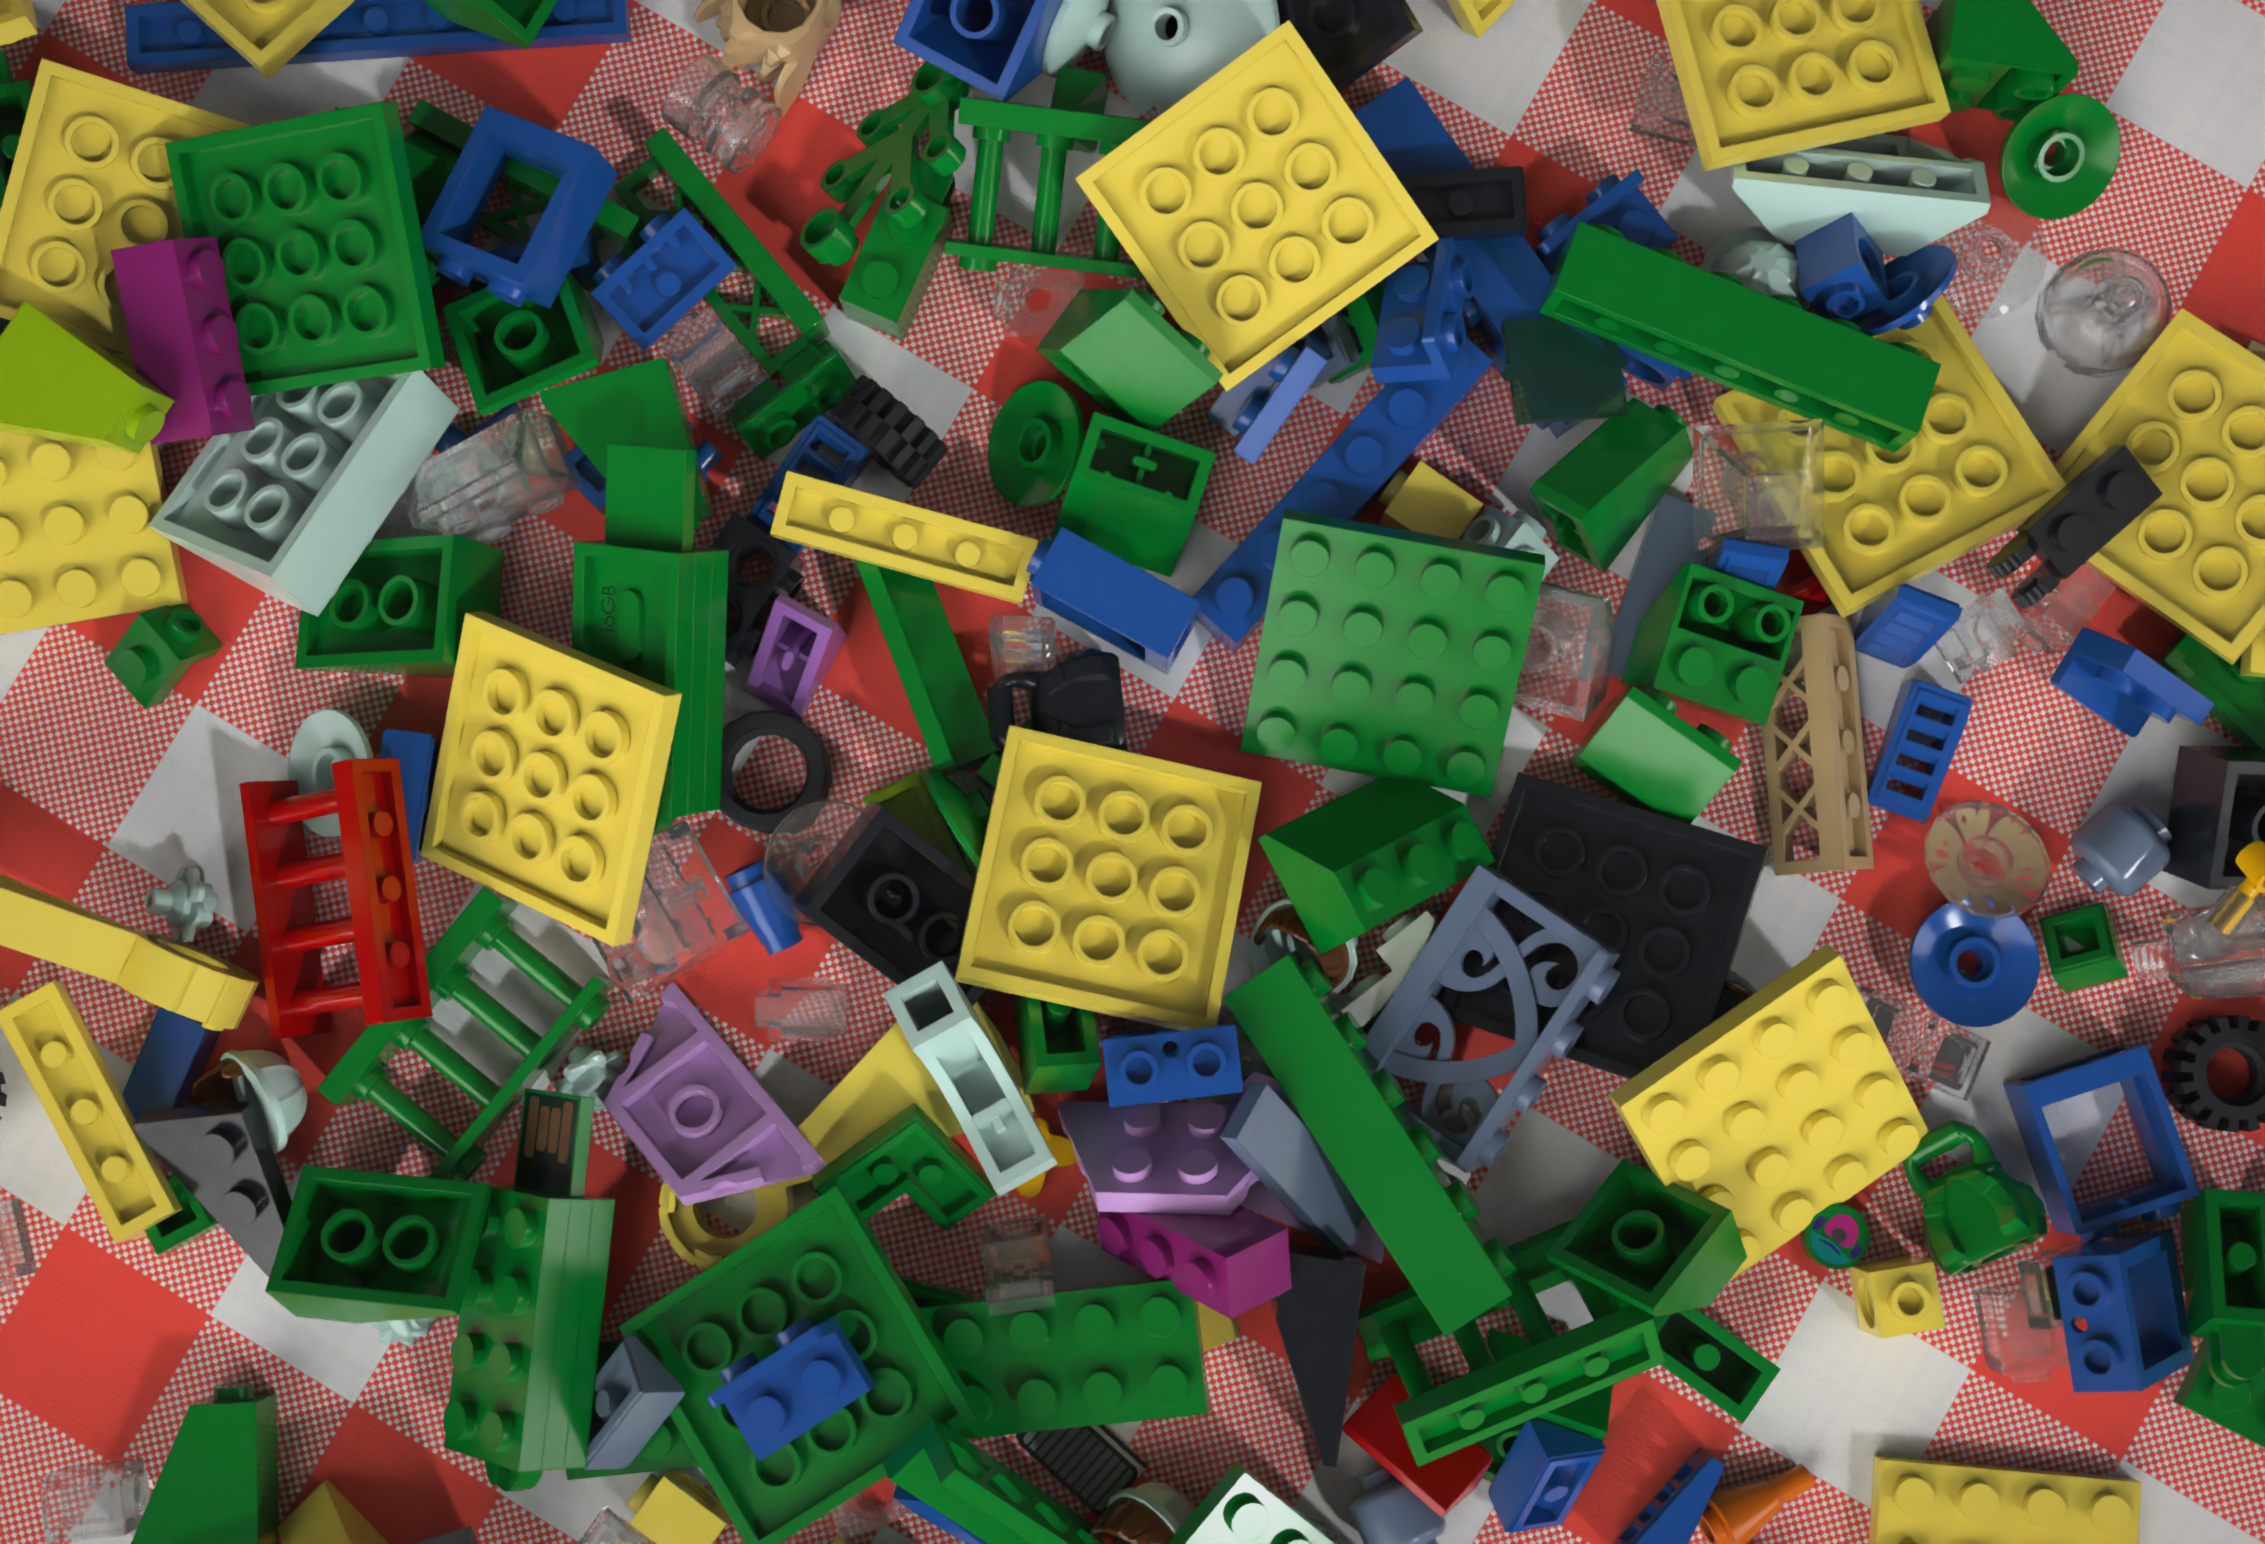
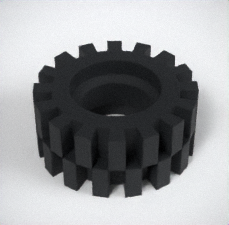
M861 375L830 410L828 416L837 427L865 446L877 464L883 469H887L892 476L902 481L906 486L912 487L915 490L948 452L947 446L902 401L895 399L891 392L884 387L881 388L873 379Z
M2241 1015L2207 1016V1019H2195L2187 1023L2190 1029L2188 1031L2178 1030L2171 1038V1040L2177 1043L2176 1048L2165 1049L2162 1057L2163 1060L2171 1061V1070L2161 1071L2162 1082H2171L2173 1090L2165 1093L2170 1103L2181 1104L2182 1108L2178 1113L2187 1120H2196L2197 1126L2206 1129L2237 1133L2239 1131L2252 1132L2261 1129L2259 1123H2265V1022L2250 1020V1017ZM2224 1048H2231L2242 1054L2250 1069V1079L2245 1090L2238 1096L2229 1099L2223 1098L2213 1091L2208 1083L2206 1074L2207 1065L2211 1057Z

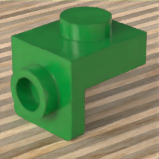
M188 604L165 605L139 613L104 663L143 708L146 709L163 703L191 664L216 655L222 647V643L206 626L202 617L194 612Z

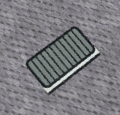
M1105 1425L1020 1433L1019 1444L1096 1515L1103 1514L1111 1495L1117 1491L1129 1488L1147 1468V1464Z

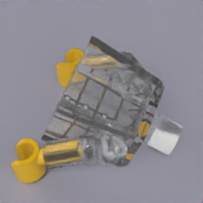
M2252 842L2237 855L2235 863L2247 877L2237 887L2230 884L2213 905L2165 914L2163 917L2164 939L2133 943L2132 961L2134 971L2139 980L2168 977L2187 996L2193 999L2265 996V896L2256 897L2259 892L2265 893L2264 842Z

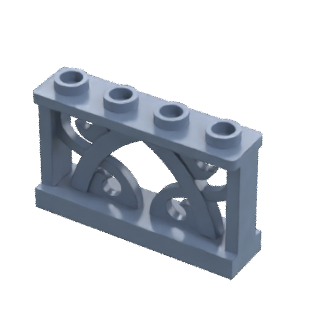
M1478 864L1366 1035L1370 1044L1363 1048L1377 1071L1386 1067L1396 1076L1427 1083L1422 1099V1112L1406 1101L1401 1103L1400 1106L1414 1127L1423 1123L1430 1130L1438 1142L1444 1157L1465 1173L1477 1170L1481 1164L1490 1168L1501 1156L1511 1139V1135L1506 1133L1504 1129L1516 1111L1520 1110L1526 1114L1543 1093L1547 1081L1541 1078L1540 1075L1552 1057L1555 1055L1562 1060L1579 1039L1584 1027L1576 1021L1590 1000L1599 1005L1615 985L1620 972L1613 968V965L1619 958L1620 953L1514 884L1512 880L1494 868ZM1503 899L1545 927V929L1532 934L1522 943L1518 944L1513 934L1494 912V909L1500 900ZM1561 943L1568 946L1576 956L1578 972L1573 982L1565 989H1554L1548 981L1549 971L1555 966L1562 964L1549 961L1542 962L1530 970L1526 957L1542 945ZM1471 950H1477L1482 954V966L1487 965L1494 958L1495 954L1500 962L1490 972L1476 978L1468 975L1463 966L1465 955ZM1506 977L1515 1011V1045L1486 1057L1465 1061H1451L1456 1044L1455 1027L1449 1012L1437 999V996L1444 986L1458 991H1480L1496 985ZM1539 1004L1547 1007H1558L1541 1033ZM1426 1022L1436 1025L1440 1031V1047L1436 1060L1427 1059L1434 1047V1042L1427 1046H1422L1415 1037L1418 1027ZM1516 1071L1501 1095L1498 1096L1496 1089L1488 1079ZM1442 1084H1455L1451 1091V1103L1459 1116L1462 1115L1461 1107L1465 1099L1473 1097L1480 1101L1483 1113L1480 1122L1473 1130L1467 1133H1456L1449 1130L1443 1124L1439 1116L1437 1104Z

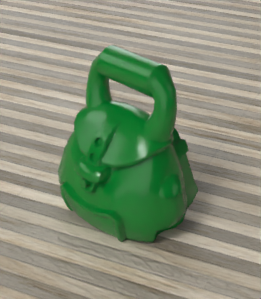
M1952 1119L1929 1131L1920 1139L1916 1150L1902 1161L1905 1176L1924 1206L1925 1228L1923 1231V1241L1926 1244L1928 1257L1944 1273L1951 1276H1961L1980 1269L2034 1243L2047 1234L2048 1226L2044 1202L2036 1195L2031 1186L2015 1180L2002 1169L2001 1163L1995 1160L1994 1153L1986 1138L1974 1126ZM1965 1142H1968L1971 1147L1972 1161L1958 1165L1934 1180L1926 1176L1919 1167V1165Z

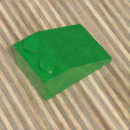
M456 534L372 540L318 617L300 610L295 668L304 671L453 677L465 613L484 611L499 617L504 550Z
M303 1165L265 1291L296 1317L368 1323L459 1316L493 1188L489 1183Z

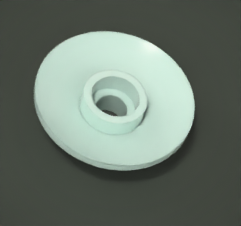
M1063 0L1052 23L1044 47L1042 69L1046 75L1057 78L1058 69H1061L1062 65L1073 67L1087 52L1089 47L1097 51H1101L1112 35L1116 23V16L1107 12L1110 0Z
M336 709L317 711L303 721L293 739L288 762V780L298 781L299 795L335 787L332 763L349 759H374L369 740L363 728L351 715ZM338 813L302 820L309 829L318 835L341 837Z

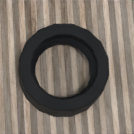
M774 710L750 712L727 724L723 729L719 810L736 824L765 834L789 832L810 821L826 802L832 781L830 756L819 736L795 716ZM776 735L790 740L799 748L806 761L807 777L803 790L793 802L780 809L763 810L749 805L739 796L733 785L732 767L736 755L746 743L759 736Z

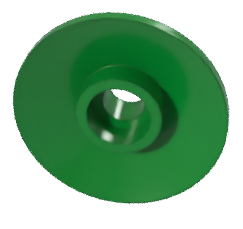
M2059 93L2034 103L2014 122L2002 145L1999 158V177L2007 198L2022 212L2045 220L2069 217L2091 205L2110 183L2119 161L2120 134L2113 115L2102 103L2079 93ZM2052 143H2055L2054 154L2050 159L2044 161L2047 149Z
M1050 381L1028 383L1016 390L1007 399L995 419L988 446L989 470L993 483L999 493L1013 504L1024 507H1037L1046 504L1058 496L1072 478L1084 441V426L1078 403L1066 388Z
M930 766L923 768L921 773L933 799L961 846L978 869L991 808L990 804L979 788L967 795L943 773Z

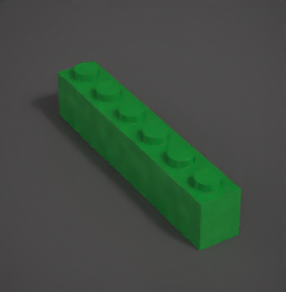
M1581 221L1578 222L1562 248L1539 313L1894 453L1919 433L1941 367L1940 363L1922 357V353L1911 345L1900 342L1887 343L1864 334L1862 329L1853 322L1837 318L1828 320L1803 310V306L1790 297L1765 295L1745 287L1743 282L1732 274L1721 271L1707 272L1684 263L1682 257L1671 250L1659 247L1646 248L1624 239L1621 232L1604 224L1588 225Z
M1296 950L1224 996L1223 999L1446 1337L1513 1295L1516 1280L1512 1273L1518 1270V1265L1500 1237L1496 1235L1488 1239L1474 1217L1480 1214L1481 1210L1467 1186L1460 1179L1451 1183L1438 1164L1437 1160L1444 1155L1430 1130L1423 1123L1414 1127L1401 1108L1400 1104L1407 1099L1395 1077L1386 1067L1377 1071L1363 1050L1370 1043L1360 1024L1349 1011L1340 1016L1326 993L1332 990L1333 986L1328 976L1324 974L1320 964L1312 956L1303 960Z

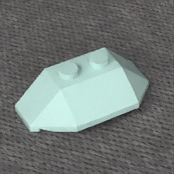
M1877 134L1730 166L1731 188L1779 243L1785 245H1795V241L1852 212L1883 254L1906 257L1986 215L1991 205L1984 162L1969 157L1961 160L1946 149L1906 136Z

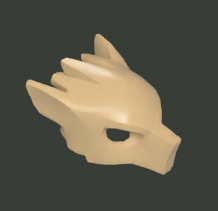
M703 0L697 7L694 20L702 22L722 14L716 22V26L721 30L720 35L724 42H726L722 49L724 55L720 60L721 64L726 69L737 67L739 70H743L752 64H761L757 78L759 81L766 84L778 78L774 87L775 110L777 114L784 117L801 91L809 75L814 58L830 38L840 20L842 0Z

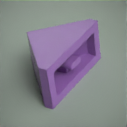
M780 593L773 604L744 691L800 720L847 635L838 623Z

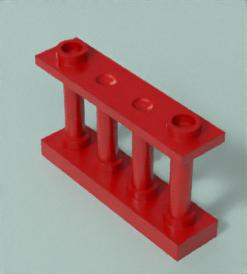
M399 758L349 759L332 763L335 787L300 795L297 780L253 781L239 784L272 1040L330 1032L327 1012L363 1007L366 1026L433 1016ZM338 813L343 852L307 858L302 820ZM346 877L351 916L316 922L311 884ZM355 942L360 981L324 987L319 948Z

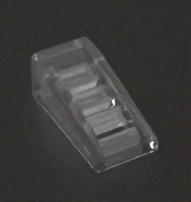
M993 615V618H989L992 668L996 680L1002 675L1014 671L1039 672L1043 670L1046 672L1058 665L1059 637L1055 620H1052V617Z

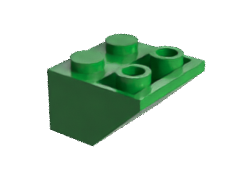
M1943 0L1925 23L1951 112H1962L1969 108L1993 111V116L2001 120L2016 121L2034 103L2058 94L2078 74V60L2030 0Z
M1111 287L1108 289H1080L1036 347L1040 354L1112 418L1150 431L1157 429L1216 385L1223 376V373L1207 359L1211 354L1208 347L1191 333L1185 330H1179L1178 332L1162 317L1165 313L1162 304L1151 294L1137 287H1134L1133 290L1114 289Z
M1093 412L1089 419L1083 445L1072 478L1068 483L1051 538L1055 539L1061 527H1064L1134 566L1171 577L1195 519L1216 453Z
M1686 562L1639 622L1620 684L1629 687L1635 686L1641 691L1646 686L1660 691L1674 702L1729 720L1766 725L1804 601L1692 562Z
M1632 686L1609 702L1568 763L1630 806L1691 824L1733 776L1743 761L1729 752L1733 745L1721 733L1705 724H1699L1695 729L1675 715L1678 706L1669 697L1649 686H1646L1643 691Z

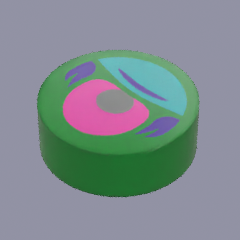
M1833 1204L1813 1217L1806 1229L1800 1232V1240L1804 1251L1814 1262L1830 1269L1840 1270L1850 1268L1863 1259L1869 1248L1870 1231L1867 1222L1858 1211L1843 1204Z

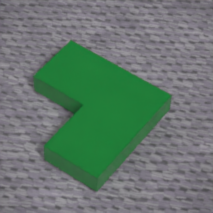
M915 1103L826 1165L819 1173L812 1175L813 1190L819 1196L836 1185L844 1183L865 1220L906 1192L944 1230L950 1228L996 1195L987 1175Z

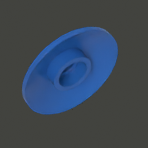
M1930 245L1906 257L1899 256L1885 264L1889 303L1851 322L1858 325L1864 334L1871 337L1898 327L1901 330H1908L1922 323L1933 310L1932 304L1948 287L1956 273L1958 260L1953 251L1947 246Z
M1965 899L1961 904L1952 901L1942 905L1924 919L1911 943L1909 970L1917 994L1932 1012L1953 1024L1966 1027H1986L1999 1024L2011 1018L2025 1006L2035 990L2039 976L2040 961L2036 941L2028 926L2016 913L2010 910L2011 914L2005 917L1978 915L1970 912L1968 899ZM1987 900L1986 907L1992 912L1993 907L1990 900ZM1964 951L1970 952L1976 959V968L1970 975L1963 974L1957 965L1958 957Z

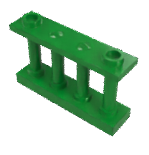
M960 97L958 124L973 125L972 138L978 139L968 240L950 238L945 243L944 254L960 256L959 267L980 271H996L997 261L1146 279L1133 260L1119 259L1120 242L1099 212L1094 255L1056 251L1066 155L1067 150H1074L1075 138L1100 141L1099 154L1106 156L1153 120ZM1011 130L1037 133L1035 146L1042 147L1031 248L993 243L1004 142L1010 143ZM1148 282L1147 291L1155 292Z
M483 886L426 955L425 961L432 1009L441 998L446 1002L453 998L525 1057V1060L502 1088L429 1029L431 1022L426 1017L369 1025L317 1088L321 1094L336 1106L354 1104L358 1099L362 1102H366L369 1099L443 1159L428 1178L468 1181L475 1174L488 1156V1153L482 1147L524 1097L525 1088L531 1089L580 1028L585 1032H589L603 1018L612 1004L606 996L616 985L606 976H593L583 988L511 929L514 922L508 917L518 904L511 898L486 886ZM482 948L487 951L496 949L566 1007V1010L543 1038L470 979L472 971L467 967ZM400 1048L404 1052L410 1049L415 1051L484 1108L460 1139L388 1080L390 1073L384 1067Z
M1574 1219L1507 1247L1518 1265V1270L1512 1273L1516 1280L1513 1295L1452 1332L1471 1373L1434 1387L1415 1347L1416 1344L1442 1334V1331L1413 1287L1359 1309L1357 1330L1370 1362L1374 1363L1391 1356L1410 1397L1393 1405L1418 1467L1665 1363L1655 1324L1649 1313L1634 1305L1618 1310L1609 1292L1548 1260L1547 1251ZM1571 1279L1594 1321L1557 1336L1535 1294ZM1511 1305L1532 1347L1496 1362L1475 1320Z

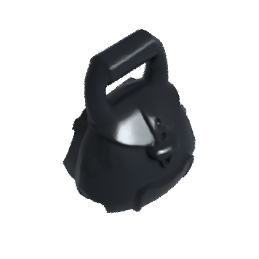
M1094 648L1078 653L1074 652L1068 655L1064 662L1059 663L1046 672L1043 670L1039 672L1014 671L1002 675L987 690L991 742L1001 750L1004 748L1009 725L1015 726L1012 688H1022L1031 692L1030 719L1033 730L1128 752L1119 657L1114 653L1103 652Z

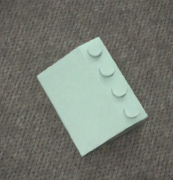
M422 370L251 396V411L255 429L212 436L148 526L158 534L271 597L318 617L329 600L335 595L338 587L359 556L370 544L375 533L398 499L407 490L411 480L460 409Z

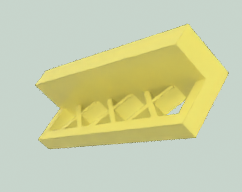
M790 471L786 472L770 531V537L1019 605L1023 602L1030 575L1026 569L1039 541Z
M52 981L1 1009L0 1026L115 1244L147 1236L146 1229L182 1210L183 1208L152 1150L136 1133L133 1126L136 1120L63 982Z

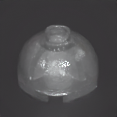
M2107 247L2081 253L2055 271L2051 279L2045 283L2039 292L2035 321L2040 341L2047 351L2053 349L2060 359L2067 362L2063 365L2065 368L2075 374L2102 378L2122 374L2138 363L2170 323L2173 304L2168 283L2152 262L2135 251Z

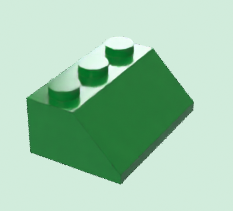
M1379 777L1258 838L1319 955L1367 932L1470 876L1478 864L1488 866L1495 862L1465 804L1418 780Z

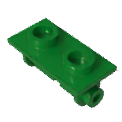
M826 339L818 346L811 342L807 345L806 349L778 370L789 384L780 392L766 378L742 398L732 403L736 409L726 417L761 461L776 449L790 443L797 433L811 423L817 413L822 415L826 411L831 410L857 380L840 353L833 349Z

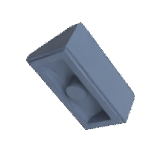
M626 1336L596 1375L587 1463L584 1470L622 1469L629 1466L685 1395L679 1381L635 1336Z

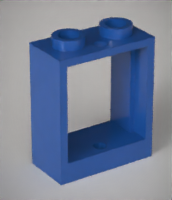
M486 105L421 230L424 249L436 259L433 268L457 283L468 286L472 278L488 284L486 289L491 294L509 304L522 307L525 300H529L550 309L618 173L594 146ZM508 159L561 178L518 264L466 244Z
M1061 527L1054 541L1046 537L1041 540L1026 569L1027 572L1031 573L1029 582H1031L1030 585L1036 604L1166 675L1197 621L1200 601L1064 527Z
M1230 1021L1218 1022L1217 1027L1184 1031L1167 1028L1108 1035L1102 1038L1110 1108L1244 1092L1236 1025ZM1168 1041L1176 1043V1049L1171 1053H1166L1162 1050L1163 1045Z
M2120 1044L2003 1083L2055 1231L2075 1236L2079 1235L2082 1242L2100 1240L2120 1232L2117 1222L2138 1215L2141 1216L2142 1221L2163 1219L2181 1211L2180 1201L2200 1195L2146 1044ZM2120 1082L2154 1180L2076 1206L2042 1107Z
M2172 1230L2117 1233L2107 1238L2087 1242L2052 1257L2074 1392L2143 1391L2194 1361L2191 1339L2188 1336L2187 1315ZM2077 1316H2082L2086 1319L2088 1323L2086 1331H2081L2076 1327L2075 1318Z

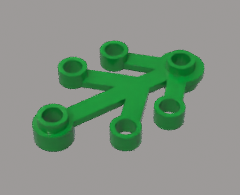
M926 61L913 76L910 86L911 94L883 110L878 109L869 113L861 121L857 129V138L868 148L847 160L841 159L834 162L824 172L820 182L821 188L837 203H847L840 212L834 207H827L815 213L805 224L800 235V245L819 263H830L832 266H840L854 255L859 243L858 237L855 235V227L890 179L891 191L885 203V212L902 228H910L924 217L929 207V201L916 188L919 139L929 127V142L923 149L922 159L938 176H948L961 166L966 157V148L954 137L955 111L960 106V97L968 96L969 83ZM904 123L903 126H902V127L900 128V130H899V126H898V125Z

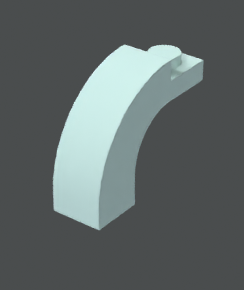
M943 961L934 964L883 993L911 1049L927 1067L944 1094L994 1191L999 1196L1008 1193L1058 1164L1032 1116L1034 1114L970 1001Z

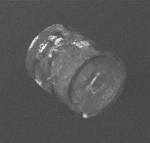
M711 54L700 56L680 74L668 92L662 107V119L691 142L703 139V151L732 174L742 172L760 156L774 136L782 114V110L754 87L748 86L740 89V77Z

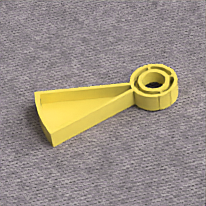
M0 873L1 946L115 983L150 1003L202 1022L201 1026L205 1029L223 1031L224 1028H238L259 983V979L252 973L184 942H175L173 938L154 932L135 930Z
M978 999L973 1006L974 1010L1005 1061L1031 1111H1036L1037 1108L1032 1095H1024L1021 1068L1002 1031ZM898 1022L887 1031L797 1128L821 1156L825 1166L913 1103L948 1137L965 1133L933 1076L911 1049ZM812 1175L753 1189L757 1199L756 1216L751 1226L743 1233L737 1235H723L712 1230L702 1218L699 1203L684 1206L664 1182L659 1198V1204L661 1205L659 1208L660 1226L666 1239L670 1240L669 1244L678 1256L692 1265L696 1264L698 1268L707 1270L792 1215L795 1205L793 1185L812 1180Z

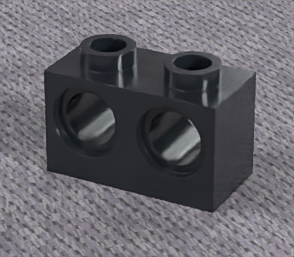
M734 512L710 548L729 550L727 605L736 608L737 622L734 628L726 634L725 662L735 668L742 657L749 661L757 654L766 628L764 625L769 619L773 604L779 594L782 593L794 600L805 581V576L800 574L805 563L796 552ZM760 553L772 556L773 569L765 580L750 583L743 579L742 569L748 558Z

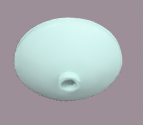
M1110 0L1107 12L1116 16V23L1110 39L1104 46V53L1111 76L1122 95L1139 112L1154 120L1280 26L1277 1ZM1174 16L1178 23V30L1175 36L1169 39L1165 27L1167 21Z

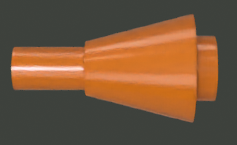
M1798 1464L1767 1482L1761 1480L1715 1491L1707 1503L1698 1526L1709 1544H1747L1781 1509L1782 1504L1813 1488V1478L1803 1464Z

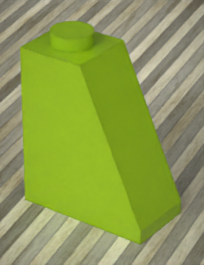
M26 301L23 302L0 336V431L139 454L144 445L154 439L161 431L165 415L175 402L174 399L62 318Z

